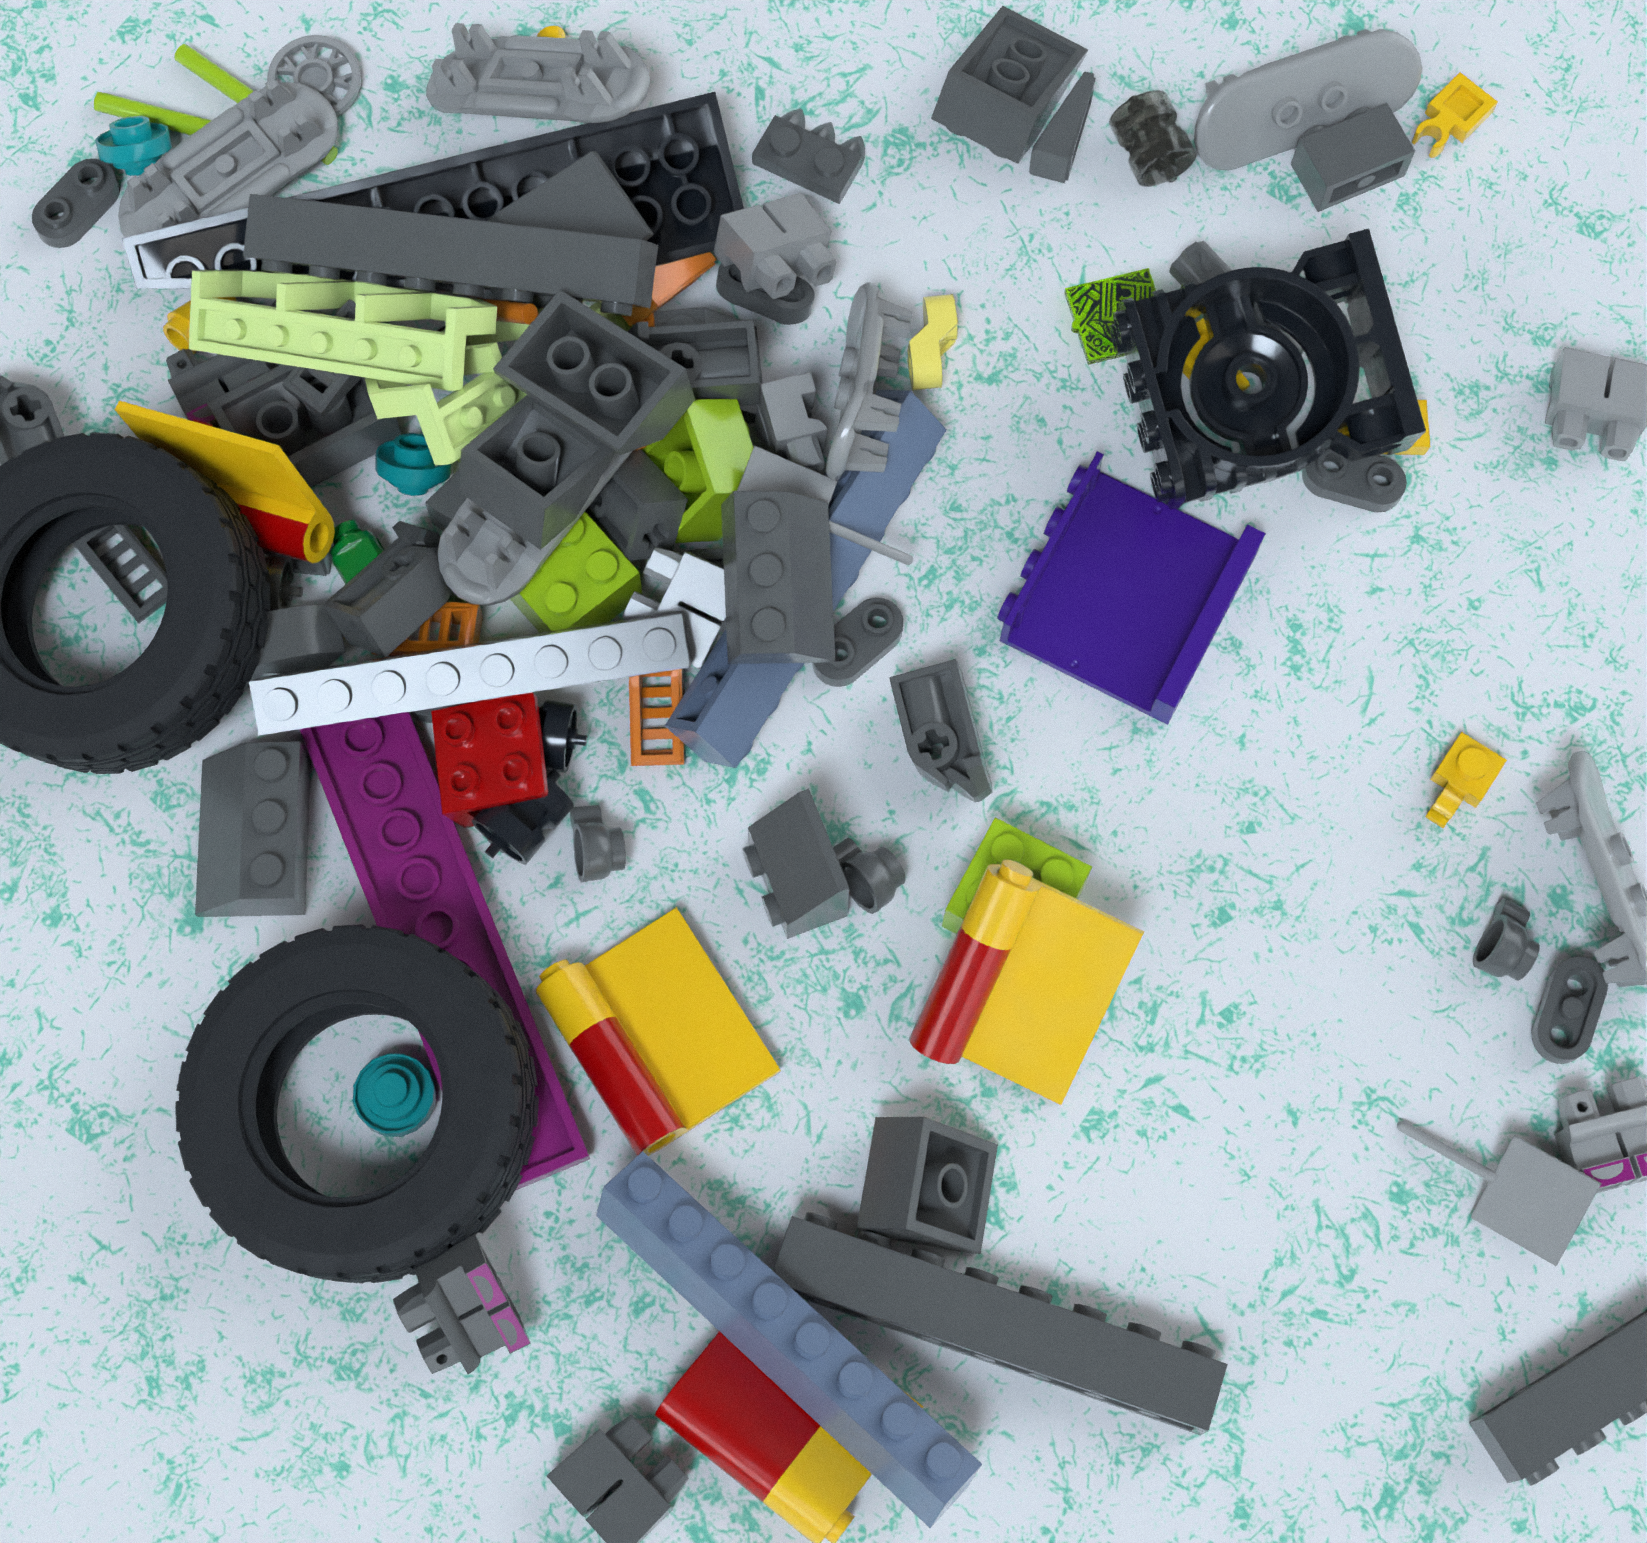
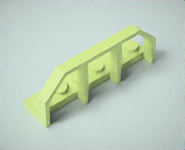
M252 270L192 271L189 349L409 385L430 384L431 388L456 391L463 389L466 336L496 334L497 306L478 298L393 286H380L344 279H324L308 276V274H283ZM218 297L276 299V307L218 299ZM349 299L356 303L355 319L298 311L338 309ZM432 319L446 321L445 332L378 322Z
M596 302L589 307L625 331L633 327V325L630 327L621 315L600 312V302ZM544 308L538 309V315ZM496 321V334L466 336L464 375L483 374L465 384L463 389L452 392L436 402L430 384L407 386L408 384L365 377L368 395L377 419L417 415L435 466L452 464L461 458L462 448L527 395L496 375L493 368L502 359L497 342L518 340L529 325Z

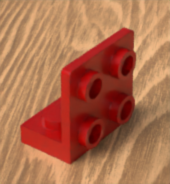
M533 692L487 699L431 711L442 815L463 828L474 827L472 819L482 809L547 796L548 785L538 699Z

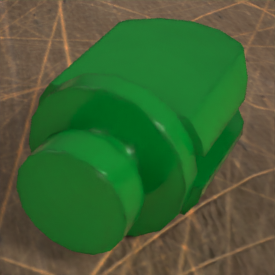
M353 519L342 522L334 527L333 543L335 546L331 550L332 562L345 585L385 550L379 539L371 531H362L357 521Z

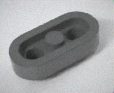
M99 159L79 161L36 204L32 212V223L40 239L45 244L55 248H65L74 245L116 202L120 193V185L111 166ZM97 177L95 182L83 184L86 180ZM64 212L61 218L56 220L50 219L55 213Z
M722 263L719 265L716 289L720 296L730 303L784 325L801 323L810 316L814 301V290L804 279L796 277L794 289L788 295L772 299L763 288L746 292L741 282V271L735 264L725 267Z
M1328 449L1322 456L1302 470L1303 482L1314 495L1377 513L1386 512L1394 508L1399 503L1407 485L1403 469L1396 462L1377 455L1350 461ZM1333 462L1338 466L1339 471L1330 472L1324 468L1323 463ZM1383 476L1388 480L1389 485L1379 486L1374 482L1373 477Z
M883 598L867 599L855 607L834 625L835 649L844 650L848 657L843 661H835L833 663H812L816 676L825 684L834 687L847 686L856 681L899 643L903 632V616L899 608L893 602ZM874 616H880L886 620L887 624L882 628H874L869 625L868 620Z
M1583 956L1570 957L1561 962L1552 971L1548 979L1533 1026L1532 1041L1537 1052L1544 1059L1552 1063L1567 1064L1582 1056L1591 1045L1607 995L1608 983L1605 982L1602 973L1605 972L1603 968L1590 958ZM1568 980H1576L1581 984L1583 988L1581 996L1573 995L1568 990ZM1552 1029H1559L1565 1033L1567 1037V1044L1565 1046L1558 1045L1553 1041L1551 1037Z

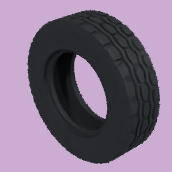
M92 432L90 436L79 433L57 437L53 442L47 440L22 451V455L13 456L0 466V744L14 751L21 752L26 756L48 764L57 765L61 768L83 773L91 771L94 774H120L124 772V769L133 772L155 766L159 763V760L164 759L167 761L191 748V743L196 740H202L220 724L219 720L224 714L228 715L244 693L242 690L246 682L249 683L260 660L258 657L260 649L264 648L269 625L267 612H270V583L266 580L268 569L263 549L256 543L259 538L246 515L240 514V506L224 489L218 487L217 483L166 450L157 448V446L150 442L131 436L124 438L120 434ZM113 525L144 527L157 543L167 573V601L161 624L154 638L145 651L130 666L117 675L92 685L78 687L62 686L52 677L42 663L33 635L32 617L35 597L46 571L67 546L89 532Z
M360 924L333 926L332 931L321 928L297 935L294 941L289 943L283 941L259 955L260 959L254 963L250 961L228 980L229 985L224 991L220 989L204 1011L205 1017L201 1024L196 1025L185 1050L188 1051L186 1061L181 1063L176 1091H179V1101L175 1102L176 1131L180 1132L181 1140L178 1141L184 1169L190 1172L192 1176L189 1182L202 1206L210 1208L209 1216L229 1237L234 1236L237 1239L238 1245L258 1258L266 1259L272 1265L318 1279L363 1284L365 1282L379 1283L403 1279V1276L407 1274L414 1276L416 1275L414 1268L438 1258L450 1250L451 1247L468 1237L476 1235L478 1232L482 1234L502 1212L499 1208L503 1205L504 1201H510L523 1177L520 1175L523 1165H528L535 1137L532 1136L533 1126H537L539 1097L535 1095V1087L538 1086L534 1060L533 1057L528 1055L530 1046L519 1022L514 1020L513 1011L485 979L448 951L414 934H404L401 930L376 925L366 928ZM362 1015H388L407 1020L426 1039L437 1060L441 1075L442 1105L435 1133L420 1159L411 1169L391 1184L377 1191L354 1197L325 1196L308 1185L299 1176L288 1160L281 1143L277 1122V1108L286 1073L296 1056L309 1041L323 1030L340 1021Z

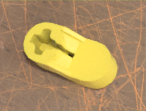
M953 294L923 297L924 328L909 341L907 348V363L912 390L942 388L941 356L955 344L958 333V320Z

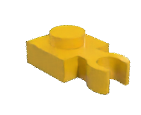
M1459 72L1429 102L1425 114L1431 119H1426L1418 125L1412 138V143L1415 145L1423 136H1432L1437 142L1433 145L1429 157L1435 158L1444 150L1450 135L1463 143L1494 112L1498 101Z

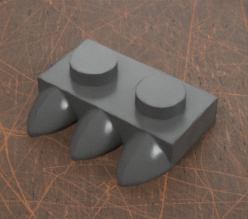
M799 108L786 113L782 117L776 115L773 117L752 153V164L840 204L862 167L865 159V146L861 136L853 137L841 145L835 143V131L831 122L819 125L811 131L806 130L805 116L803 110Z

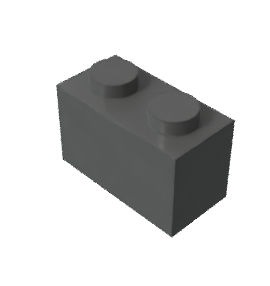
M1385 103L1371 110L1367 107L1357 109L1339 123L1327 128L1324 125H1319L1305 132L1297 143L1291 166L1317 212H1320L1404 177L1415 149L1388 103Z

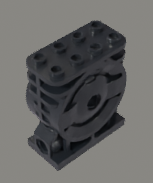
M1369 228L1349 233L1344 241L1304 251L1292 272L1266 267L1236 269L1217 275L1201 284L1195 285L1191 281L1181 284L1180 289L1165 293L1161 289L1151 292L1149 298L1134 301L1131 297L1121 300L1118 311L1113 313L1114 324L1110 325V334L1116 354L1125 353L1127 359L1128 373L1123 374L1127 397L1130 404L1138 402L1141 410V422L1136 424L1139 441L1144 453L1152 451L1155 462V471L1150 473L1156 501L1158 503L1166 501L1170 510L1180 508L1184 503L1195 500L1200 502L1210 500L1214 495L1230 492V494L1240 492L1244 487L1271 482L1299 472L1317 460L1328 449L1350 461L1386 452L1388 455L1407 451L1426 432ZM1302 271H1304L1306 279L1299 276ZM1251 303L1258 304L1264 323L1283 330L1301 346L1312 368L1314 377L1313 401L1305 421L1295 432L1298 445L1295 449H1291L1286 428L1301 411L1307 396L1308 373L1306 365L1297 347L1286 336L1272 328L1257 325ZM1338 303H1348L1347 312L1349 315L1350 323L1347 320L1343 311L1337 305ZM1201 314H1203L1210 340L1199 352L1191 370L1189 382L1191 400L1198 417L1205 426L1224 439L1239 442L1241 454L1233 453L1230 447L1221 445L1207 437L1190 418L1183 401L1181 389L1182 371L1188 354L1201 338L1194 320ZM1361 367L1364 369L1372 398L1353 403L1358 388ZM1242 372L1255 374L1262 383V390L1256 394L1243 392L1236 383V376ZM1348 427L1350 437L1337 430Z

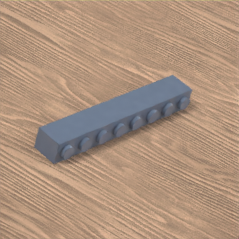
M877 390L875 395L901 404L898 416L899 424L896 432L862 430L861 435L889 444L885 471L845 470L837 481L828 505L829 521L879 542L882 540L885 528L895 512L908 498L911 487L923 467L933 458L936 446L947 430L913 392L908 390ZM829 532L834 612L848 588L857 580L859 570L872 550ZM725 630L668 719L665 727L704 762L737 768L740 761L750 752L755 737L768 716L777 709L780 697L795 673L803 667L804 663L728 664L727 633Z
M643 1151L603 1187L596 1216L919 1519L931 1528L968 1488L982 1463Z

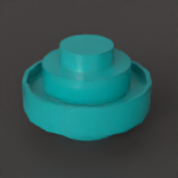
M132 116L115 120L109 124L110 130L95 138L99 159L105 163H113V166L117 169H124L125 174L129 176L141 175L146 167L152 163L155 164L162 157V154L172 148L168 126L150 123L149 118L145 116Z
M409 433L399 435L394 440L387 441L378 446L375 454V470L378 476L388 481L394 487H397L400 493L409 496L426 494L428 489L449 479L452 473V464L435 466L423 434Z
M386 1054L371 1060L360 1071L353 1085L352 1101L358 1117L371 1131L385 1137H403L417 1131L429 1120L436 1105V1088L431 1074L418 1060L405 1054Z

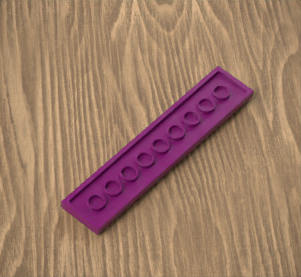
M409 712L300 729L376 925L401 930L404 934H414L451 953L485 979L499 993L513 1011L514 1020L519 1022L530 1046L528 1055L533 1057L538 1082V1086L535 1087V1095L539 1097L537 1126H533L532 1136L535 1137L528 1165H523L520 1175L523 1177L516 1190L590 1160L455 824L452 820L442 815L439 785ZM419 1032L421 1040L431 1062L432 1068L442 1090L441 1075L437 1064V1060L426 1039Z

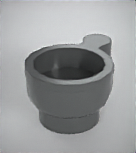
M599 805L573 807L570 810V822L573 829L575 865L580 882L604 879L610 875L611 871L624 870L626 851L622 829L620 827L607 828L603 824Z
M850 838L833 847L848 883L851 898L866 912L871 914L878 912L892 901L896 888L905 883L904 870L898 859L888 849L880 847L873 853L863 852Z
M1503 898L1495 908L1493 922L1485 930L1477 944L1473 956V966L1496 977L1507 975L1516 981L1523 979L1533 967L1540 950L1539 943L1530 939L1525 929L1530 918V912Z

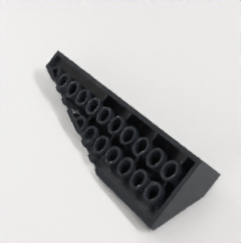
M716 92L634 111L610 122L585 123L287 197L488 221L497 212L591 151H597L654 235L647 241L658 245L656 265L714 251L721 215L744 209ZM248 207L122 238L136 289H191L192 271L197 270L264 271L261 270L262 260L243 256ZM293 265V273L309 275V267ZM340 272V279L356 281V272ZM388 276L387 286L404 288L405 278ZM436 282V290H453V284Z

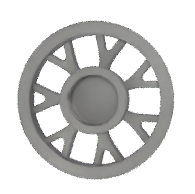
M321 35L300 37L286 44L274 56L267 75V81L272 78L277 81L278 74L293 76L294 83L303 84L318 91L330 102L331 106L334 105L332 108L337 117L351 107L358 96L361 85L360 70L352 52L338 40ZM313 47L311 52H308L306 48ZM319 47L332 49L328 62L317 58ZM301 50L307 59L295 67L288 58ZM338 53L343 56V57H340V58L336 59ZM284 62L288 65L287 68L281 67ZM349 63L352 73L334 77L332 72L334 69ZM334 87H340L348 91L341 101L330 95Z

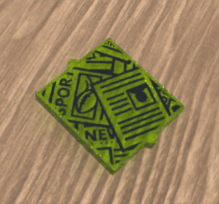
M1149 268L1065 288V298L1073 319L1071 331L1078 334L1088 365L1125 356V353L1117 355L1110 334V325L1114 324L1113 313L1118 311L1121 300L1131 297L1134 301L1149 298L1151 292L1156 291Z

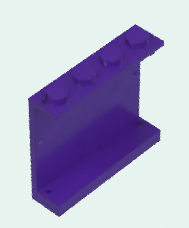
M1097 451L1088 468L1080 464L1075 471L1067 488V493L1073 496L1066 509L1064 510L1057 506L1052 513L1043 533L1050 537L1043 551L1040 552L1033 549L1020 575V577L1026 579V582L1019 595L1010 592L1006 597L997 616V619L1003 622L999 641L1168 725L1253 563L1266 533L1247 524L1240 539H1237L1180 510H1170L1167 504L1163 502L1158 503L1155 498L1100 472L1104 454Z

